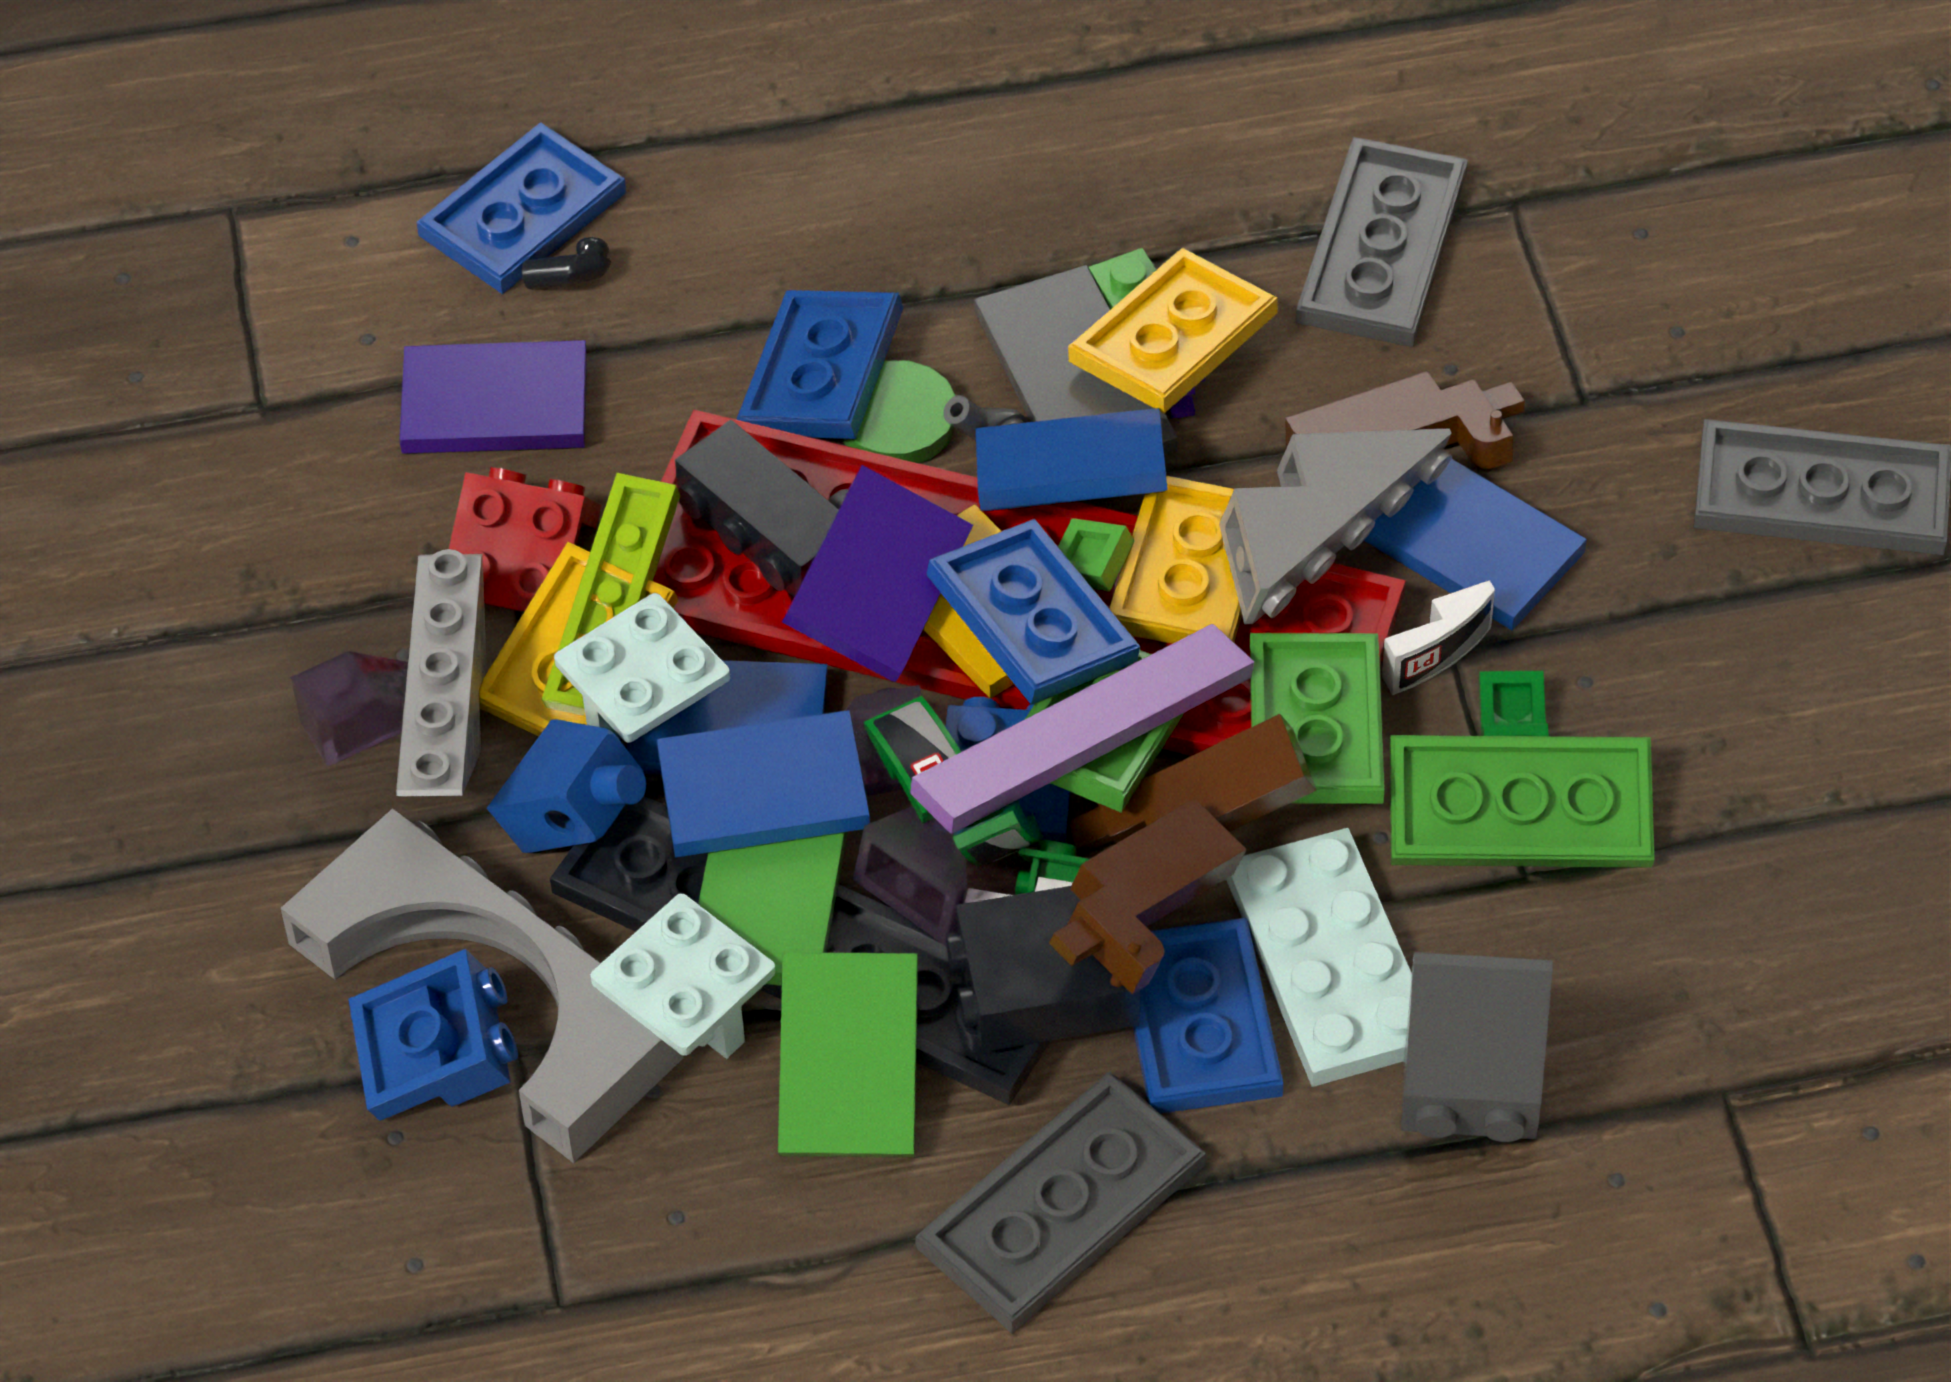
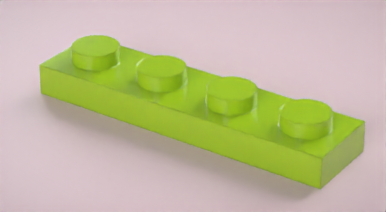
M621 473L616 474L558 651L578 640L579 633L587 634L605 623L607 612L604 606L612 607L615 617L646 598L645 587L647 581H653L681 496L676 485ZM603 561L634 574L631 584L602 571ZM592 594H596L602 604L591 601ZM554 660L542 696L545 707L583 716L585 713L583 695L575 687L566 692L560 691L562 685L566 684L569 680L556 667Z

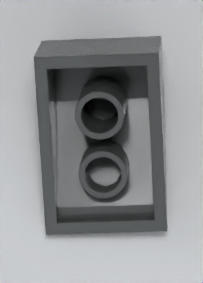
M1414 952L1403 1067L1401 1131L1419 1132L1434 1138L1446 1137L1452 1134L1487 1136L1492 1140L1500 1142H1511L1520 1138L1537 1139L1542 1101L1553 960Z

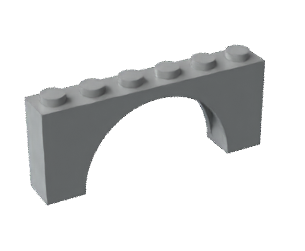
M393 808L281 907L289 945L335 980L357 963L380 951L397 945L427 939L448 938L483 943L514 956L533 970L553 995L558 1006V1020L554 1037L542 1063L519 1090L524 1124L573 1163L684 1058V1055L679 1054L592 985L590 974L601 963L583 950L580 942L571 932L561 926L552 928L536 916L532 906L524 897L515 891L505 893L489 881L484 870L473 859L464 855L458 858L442 846L437 835L421 821L411 823Z

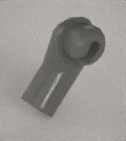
M961 395L952 397L944 408L945 420L975 441V428L1028 422L1027 418L1015 409L979 407Z

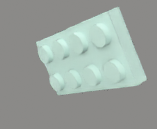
M1349 828L1243 856L1234 875L1227 878L1226 881L1241 917L1247 918L1253 946L1311 1086H1318L1403 1062L1412 973Z

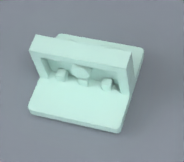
M658 593L647 596L554 655L556 667L583 695L587 725L607 728L618 739L622 738L625 742H633L730 680L728 666Z
M678 894L596 967L590 976L592 985L679 1054L689 1055L697 1046L704 1047L708 1044L727 1059L745 1043L741 1006L775 975V965L772 960L688 896Z

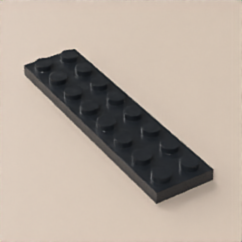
M643 796L636 804H625L601 838L595 842L573 845L550 877L551 890L553 894L636 932L678 894H685L697 904L699 903L708 853L675 858L667 806ZM838 884L826 953L917 954L916 1062L1010 1106L1051 1040L981 1052L976 1027L964 1028L958 1001V988L967 986L963 971L951 972L945 932ZM765 984L760 988V990L782 1000V986Z

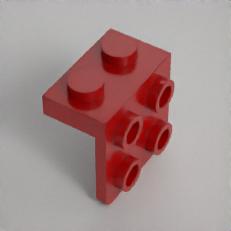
M490 467L489 476L465 472L449 549L456 550L462 554H482L484 604L525 612L567 542L577 546L581 526L592 529L597 528L601 505L584 496L586 487L566 481L549 479L548 488L525 484L527 475L511 470Z

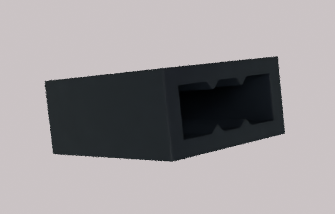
M1071 886L955 905L956 932L945 933L947 955L951 972L963 971L967 987L958 988L961 1018L964 1028L976 1027L981 1052L1140 1025V990L1131 994L1123 985L1121 987L1113 986L1110 982L1112 974L1093 955L1071 966L1049 944L1054 932L1068 924L1077 903L1081 901L1070 890Z

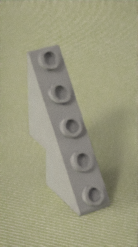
M1450 428L1293 434L1277 469L1281 487L1235 488L1219 526L1244 624L1255 623L1265 613L1271 618L1277 616L1292 600L1297 590L1296 587L1305 579L1311 584L1318 581L1331 567L1336 558L1335 553L1342 547L1346 546L1349 550L1355 549L1369 535L1375 525L1374 520L1382 513L1392 517L1406 504L1414 491L1413 487L1422 480L1429 485L1435 481L1446 469L1452 458L1444 450L1451 435Z
M446 549L435 554L418 556L396 788L397 796H462L481 753L479 688L487 672L482 554H462L456 550Z

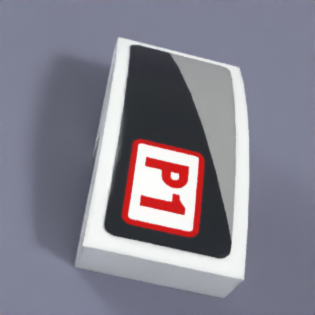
M1490 580L1433 599L1429 624L1385 638L1382 678L1392 695L1415 687L1438 675L1464 657L1482 640L1492 624L1495 589Z

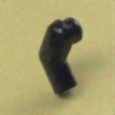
M586 237L577 243V254L525 260L522 265L523 282L527 289L533 290L564 287L601 278L608 271L611 260L607 258L609 252L608 244L601 238Z

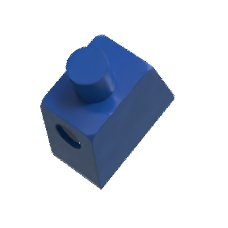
M554 719L549 722L487 809L523 853L595 842L605 834L625 804H636L643 798L646 790V779L643 769L617 736L607 728Z

